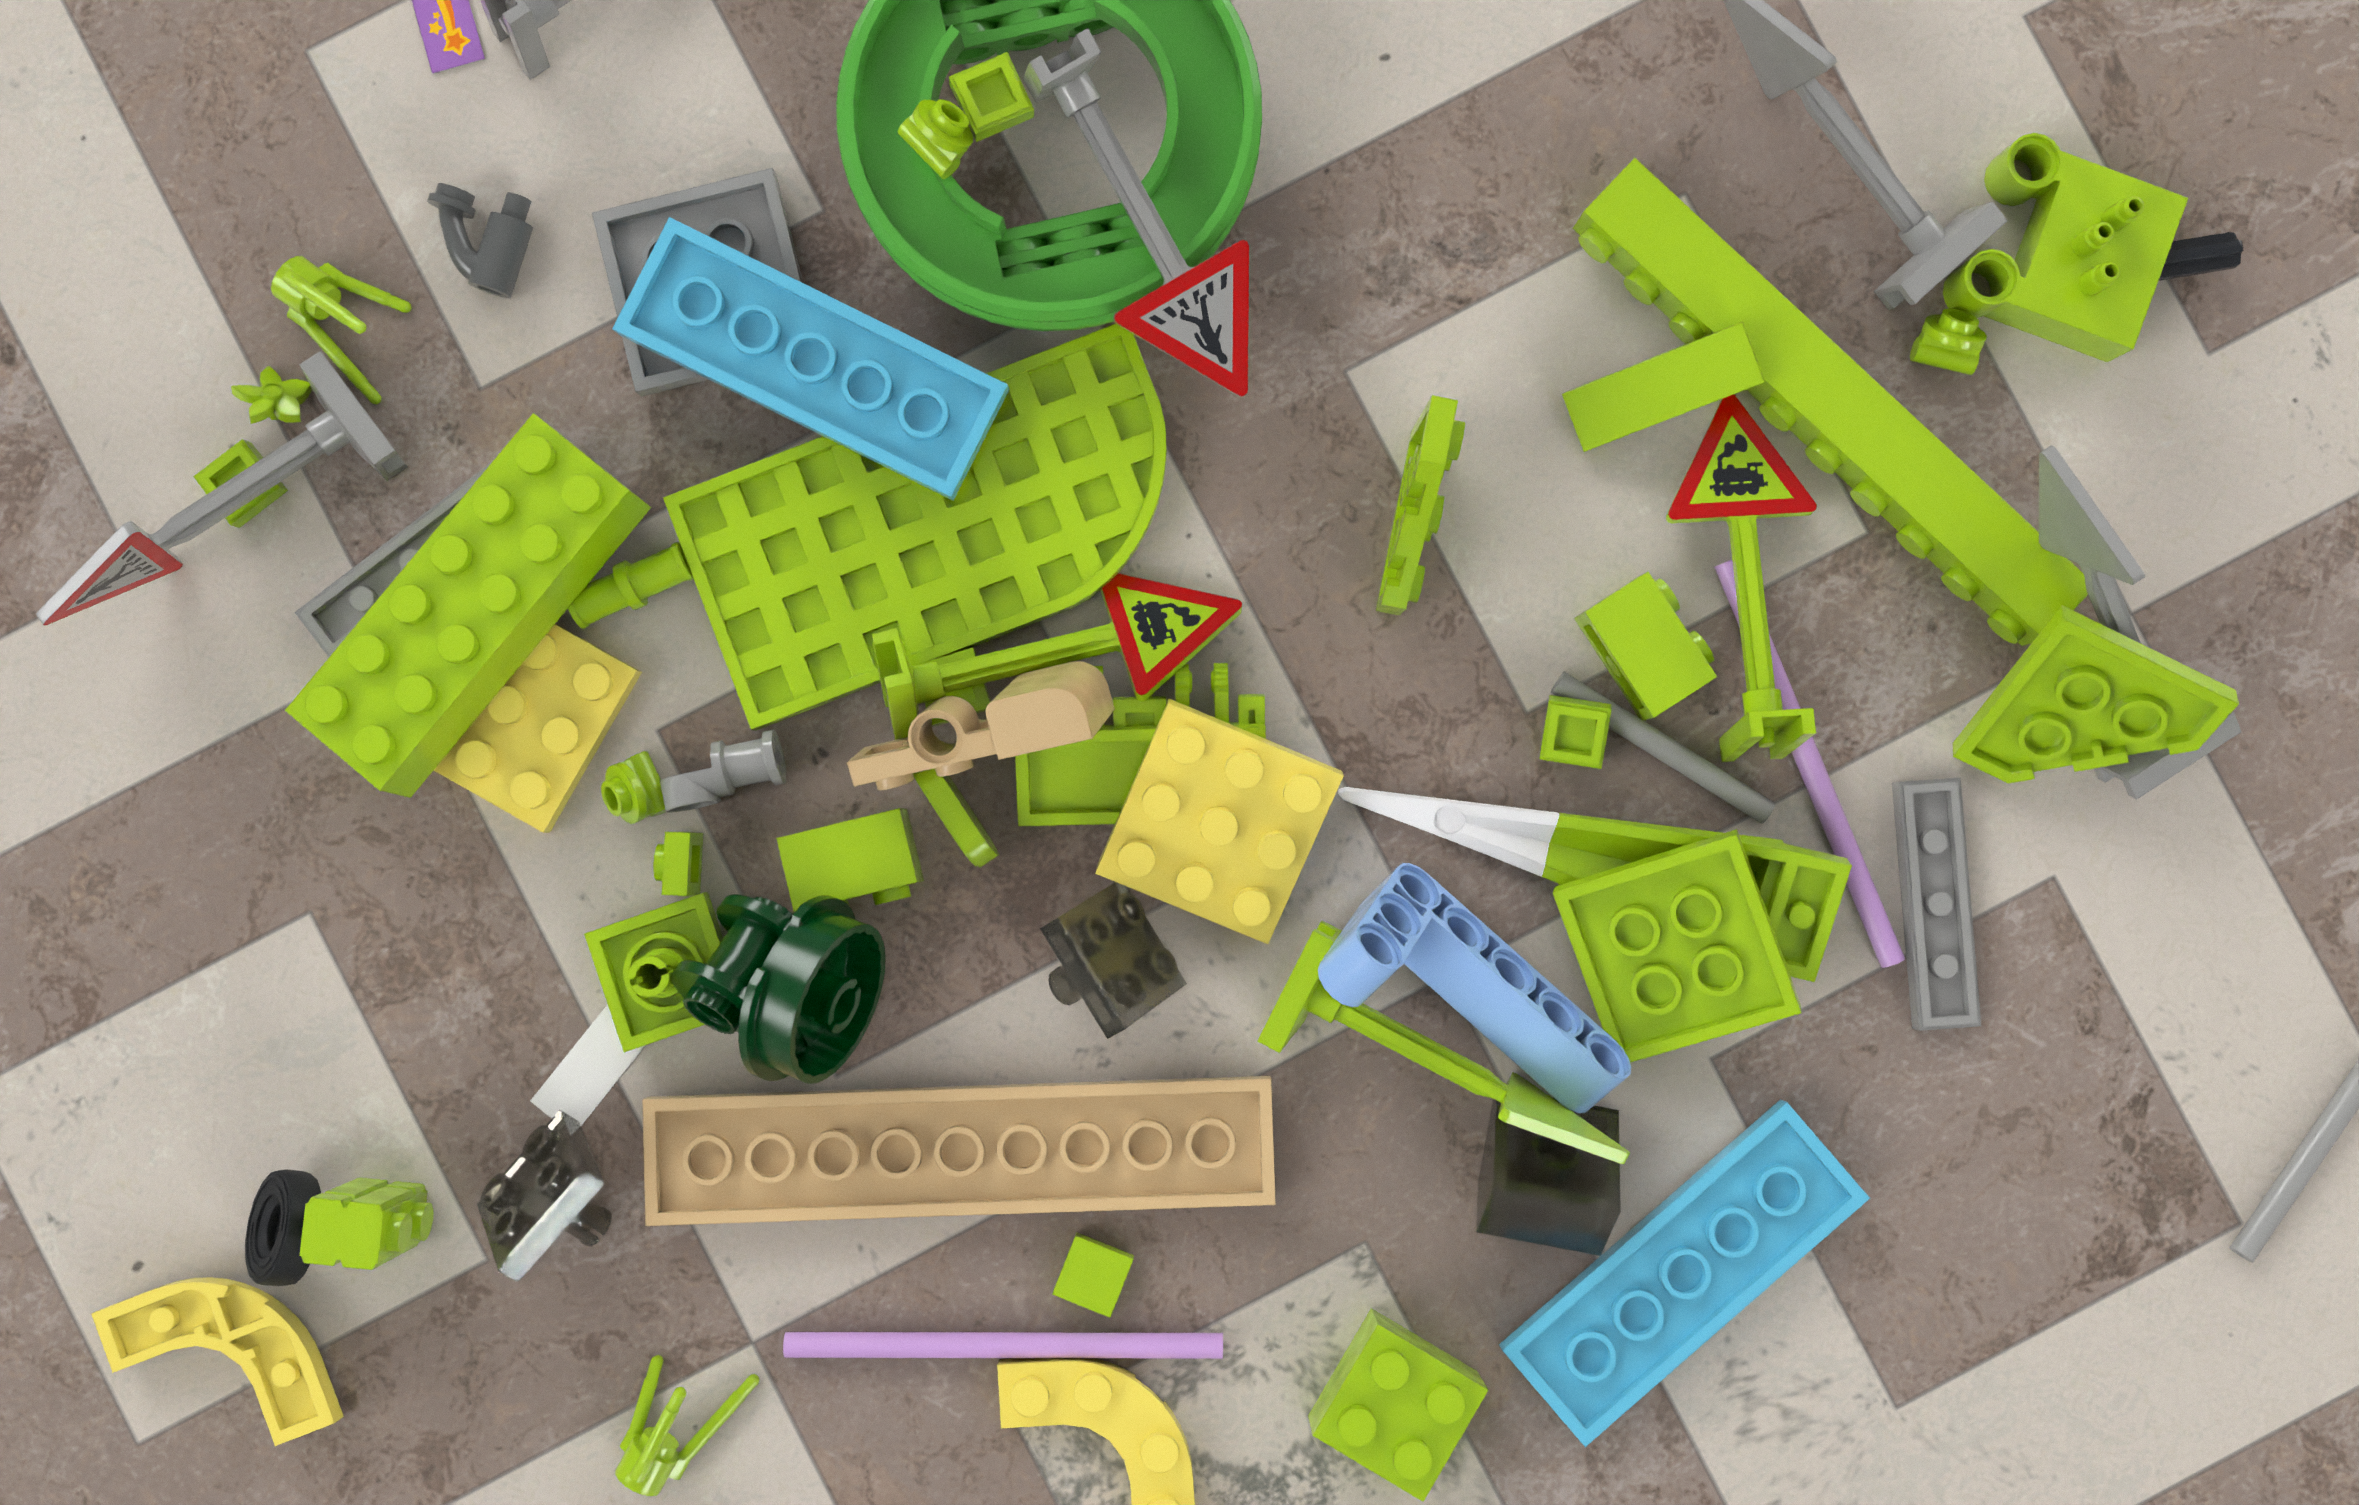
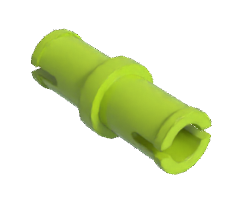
M675 542L670 547L633 564L627 560L615 564L612 567L613 573L589 583L574 602L571 603L568 610L576 624L584 629L590 626L591 623L629 606L633 610H638L648 604L649 597L684 581L693 580L694 578L680 542Z

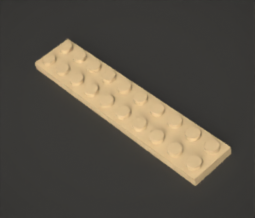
M1270 1076L648 1096L642 1099L645 1226L1276 1205Z

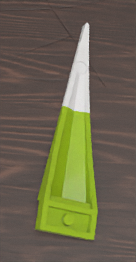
M1351 787L1338 789V794L1344 801L1448 839L1560 885L1723 834V832ZM1739 835L1790 976L1815 982L1852 868L1851 863L1845 857L1785 844L1781 839Z

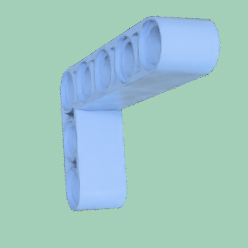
M1410 863L1399 865L1359 905L1319 964L1318 975L1324 989L1332 998L1349 1007H1359L1405 964L1570 1111L1586 1113L1631 1074L1629 1058L1616 1040L1435 879L1416 865Z

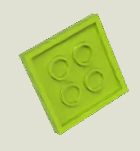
M1737 829L1554 887L1552 892L1602 1028L1624 1049L1630 1063L1802 1013L1798 995Z

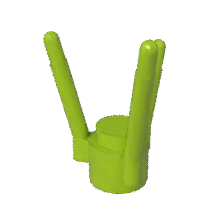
M303 256L290 258L276 272L271 285L272 294L289 306L287 317L311 336L354 386L372 404L377 405L381 403V395L317 324L315 318L323 320L331 315L356 333L362 334L366 331L365 323L339 304L341 291L338 287L403 313L411 311V304L408 301L391 295V293L345 275L328 262L318 268Z
M653 1356L641 1388L630 1428L620 1444V1448L625 1453L615 1469L617 1479L628 1489L645 1496H657L668 1478L680 1480L693 1457L759 1384L760 1379L757 1374L748 1376L680 1452H677L679 1443L668 1432L686 1397L687 1392L684 1387H677L674 1390L655 1427H647L644 1430L663 1365L662 1356Z

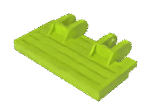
M1214 663V669L1211 671V691L1214 693V717L1266 739L1265 695L1238 694V722H1229L1228 663ZM1185 664L1175 673V700L1190 707L1189 694L1192 692V672L1189 670V664ZM1094 666L1104 675L1103 666ZM1150 696L1145 701H1139L1136 697H1113L1115 708L1113 711V725H1105L1104 723L1093 739L1015 756L1018 826L1115 824L1166 707V696Z

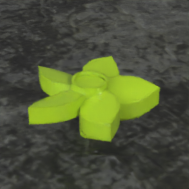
M268 366L260 373V387L233 385L231 390L236 398L252 403L249 408L251 424L267 418L294 423L301 422L300 404L304 403L309 397L312 387L309 382L299 379H290L282 382L278 373Z

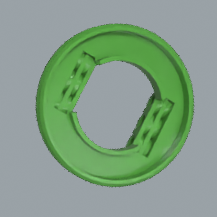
M868 0L851 34L839 75L836 101L837 135L841 159L849 186L866 222L881 246L905 273L941 301L982 320L1017 329L1065 331L1107 324L1114 321L1113 316L1116 312L1161 287L1164 279L1122 203L1007 229L1003 216L990 211L975 201L960 187L952 175L942 179L897 133L900 125L912 115L920 101L939 100L941 88L952 64L974 63L984 60L997 53V56L1005 52L1009 54V50L1024 51L1045 46L1055 39L1057 43L1067 41L1069 37H1075L1076 34L1087 28L1092 35H1096L1115 27L1126 35L1145 55L1156 73L1165 99L1167 118L1163 141L1153 165L1141 183L1186 264L1189 267H1195L1212 257L1229 235L1247 199L1258 161L1262 128V91L1257 62L1249 36L1230 0Z

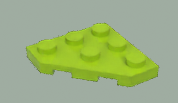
M1432 395L1411 430L1376 611L1401 615L1406 610L1408 601L1417 603L1419 600L1425 574V566L1418 565L1424 542H1430L1432 533L1437 534L1445 496L1437 494L1444 472L1449 471L1452 460L1457 461L1464 436L1465 422L1454 420L1458 400Z
M2061 605L1952 743L1953 757L2010 784L2035 779L2034 772L2073 765L2074 772L2129 763L2128 755L2168 748L2170 755L2199 750L2239 705L2237 691Z

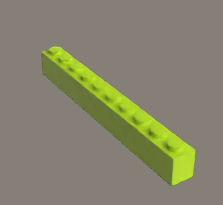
M1636 158L1583 211L1572 229L1580 235L1578 241L1584 251L1594 260L1600 263L1608 261L1625 277L1623 283L1630 294L1645 305L1653 303L1670 319V329L1682 342L1687 344L1743 321L1765 380L1764 383L1746 390L1761 403L1759 410L1763 417L1775 428L1783 432L1790 430L1807 446L1805 448L1806 456L1815 466L1828 474L1835 472L1852 488L1850 495L1859 507L1873 516L1881 515L1898 531L1896 539L1909 553L1921 559L1928 558L1944 574L1941 576V580L1953 594L1965 601L1973 600L1989 615L1987 619L1988 625L1998 636L2010 643H2019L2021 646L2031 644L2061 605L2074 610L2086 598L2088 593L2086 591L2084 574L2070 560L2043 549L2039 543V532Z

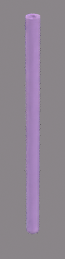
M1729 560L1714 568L1740 628L1733 562ZM1769 634L1775 689L1781 690L1783 710L1801 709ZM1811 737L1791 753L1834 855L1847 858L1852 865L1846 884L1881 968L1898 964L1905 960L1904 954L1815 741Z
M785 1332L783 1354L784 1358L1223 1359V1333Z

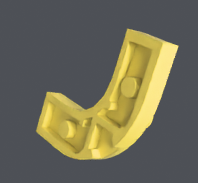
M190 1278L159 1286L91 1313L112 1373L171 1350L193 1346L221 1351L241 1366L255 1390L275 1446L334 1424L344 1417L323 1358L307 1328L283 1303L256 1287L224 1278Z
M1097 1358L999 1359L997 1370L1001 1429L1050 1425H1070L1089 1428L1108 1439L1124 1459L1130 1481L1132 1505H1195L1191 1455L1181 1425L1167 1403L1163 1402L1150 1388L1136 1379L1135 1374L1111 1362Z

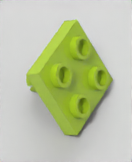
M708 892L700 893L584 933L624 1053L705 1025L685 1009L682 1002L684 998L674 987L671 981V974L677 965L684 960L706 964L723 939Z

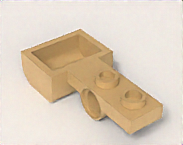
M1079 661L1064 663L1019 674L988 704L985 711L987 719L980 720L972 705L962 698L956 696L939 698L912 721L908 737L864 747L847 762L854 787L875 782L878 790L892 789L913 781V773L935 768L937 776H949L972 768L974 766L973 759L997 754L998 760L1093 739L1115 708L1108 683L1104 675L1096 667ZM933 718H941L951 723L957 734L956 743H945L936 737L932 730Z

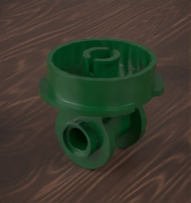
M738 894L726 896L718 906L716 914L727 934L720 942L716 951L711 955L706 964L684 960L677 965L671 974V981L674 987L684 998L682 1002L685 1009L694 1018L713 1030L730 1035L734 1034L735 1031L738 1032L741 1059L746 1069L754 1076L766 1081H778L790 1076L808 1084L818 1083L829 1078L854 1052L864 1036L877 1007L886 965L885 946L880 932L875 927L856 920L852 909L847 903L829 895H821L807 900L800 905L794 914L782 905L767 898H751Z

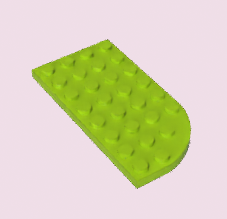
M1113 324L986 373L1008 384L1010 390L954 501L824 436L663 497L751 730L757 731L880 683L872 634L897 628L912 666L972 648L1073 609L1093 597L1121 571L1141 544L1151 525L1163 487L1167 455L1166 426L1162 407L1133 333L1118 324Z

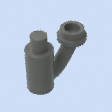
M438 183L435 193H429L427 202L439 210V219L445 244L455 267L469 280V285L486 293L511 299L533 231V227L525 222L532 201L524 196L507 192L501 213L490 212L477 252L470 243L463 222V217L474 218L476 210L472 205L475 196L455 186Z

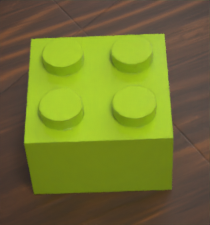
M1371 1308L1314 1404L1308 1418L1312 1436L1424 1502L1486 1396L1488 1388L1478 1371Z

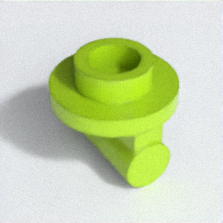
M944 99L920 101L912 115L900 125L897 131L908 145L942 179L948 178L956 171L960 165L961 157L973 143V134L969 128L968 117L958 106Z
M1944 309L1941 314H1933L1926 317L1921 333L1912 345L1910 361L1972 375L1977 368L1980 351L1987 335L1978 327L1979 320L1972 314L1958 309Z
M648 751L638 753L623 762L613 764L607 768L606 781L601 785V793L606 807L614 816H621L626 822L634 824L649 816L655 817L666 812L660 784L661 778Z

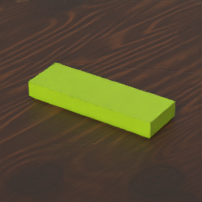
M1742 321L1568 390L1562 396L1582 449L1585 452L1762 384L1765 380Z

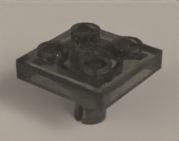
M1114 882L1040 928L1062 966L1057 967L1049 974L1048 981L1052 994L1059 1002L1068 1006L1076 1003L1082 997L1107 1039L1128 1028L1187 984L1178 970L1174 956L1164 947L1146 918L1141 902L1131 893L1127 886Z
M559 1110L546 1126H540L531 1133L524 1144L522 1153L504 1173L497 1174L488 1182L481 1194L480 1201L477 1203L497 1270L517 1282L521 1280L563 1231L577 1238L585 1246H593L600 1240L598 1236L590 1232V1229L592 1228L604 1236L611 1224V1212L605 1207H600L590 1201L605 1183L578 1120L562 1110Z

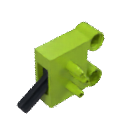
M2031 133L2018 138L1991 160L1986 168L1984 177L1986 190L1994 200L2002 205L2016 206L2024 204L2031 198L2037 199L2015 260L2001 250L1988 249L1980 251L1949 274L1944 282L1943 296L1948 308L1965 311L1976 318L1984 316L2099 360L2109 362L2134 349L2158 281L2234 269L2241 263V253L2244 251L2243 243L2237 239L2236 234L2233 232L2173 241L2188 197L2063 152L2055 141L2048 136ZM2014 159L2022 161L2029 167L2032 175L2031 181L2019 176L2015 170ZM1972 273H1978L1985 277L1990 286V297L1983 296L1976 291L1971 280Z

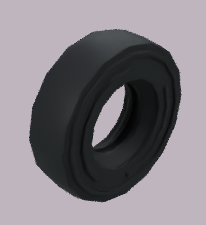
M289 1169L271 1172L262 1182L254 1198L245 1238V1262L249 1277L257 1284L266 1286L296 1284L305 1275L310 1265L303 1263L302 1257L299 1255L305 1203H308L311 1197L321 1193L318 1180L311 1173Z

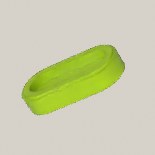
M935 768L913 773L916 782L962 852L975 867L981 868L999 856L993 841L950 776H937Z

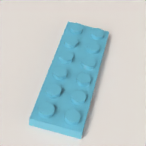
M671 217L668 218L612 328L618 335L953 501L1010 390L1008 384Z
M1780 1099L1503 1340L1499 1346L1586 1447L1867 1202L1870 1197L1788 1102Z

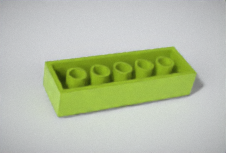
M533 413L285 711L379 791L411 798L652 507L557 430Z

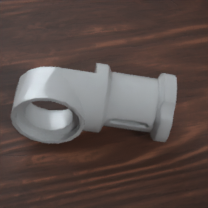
M772 729L764 731L761 738L732 745H726L722 740L712 742L710 745L711 768L674 775L660 780L666 812H680L722 802L721 797L735 794L737 787L770 780L775 786L785 784L787 771L781 743L776 731Z

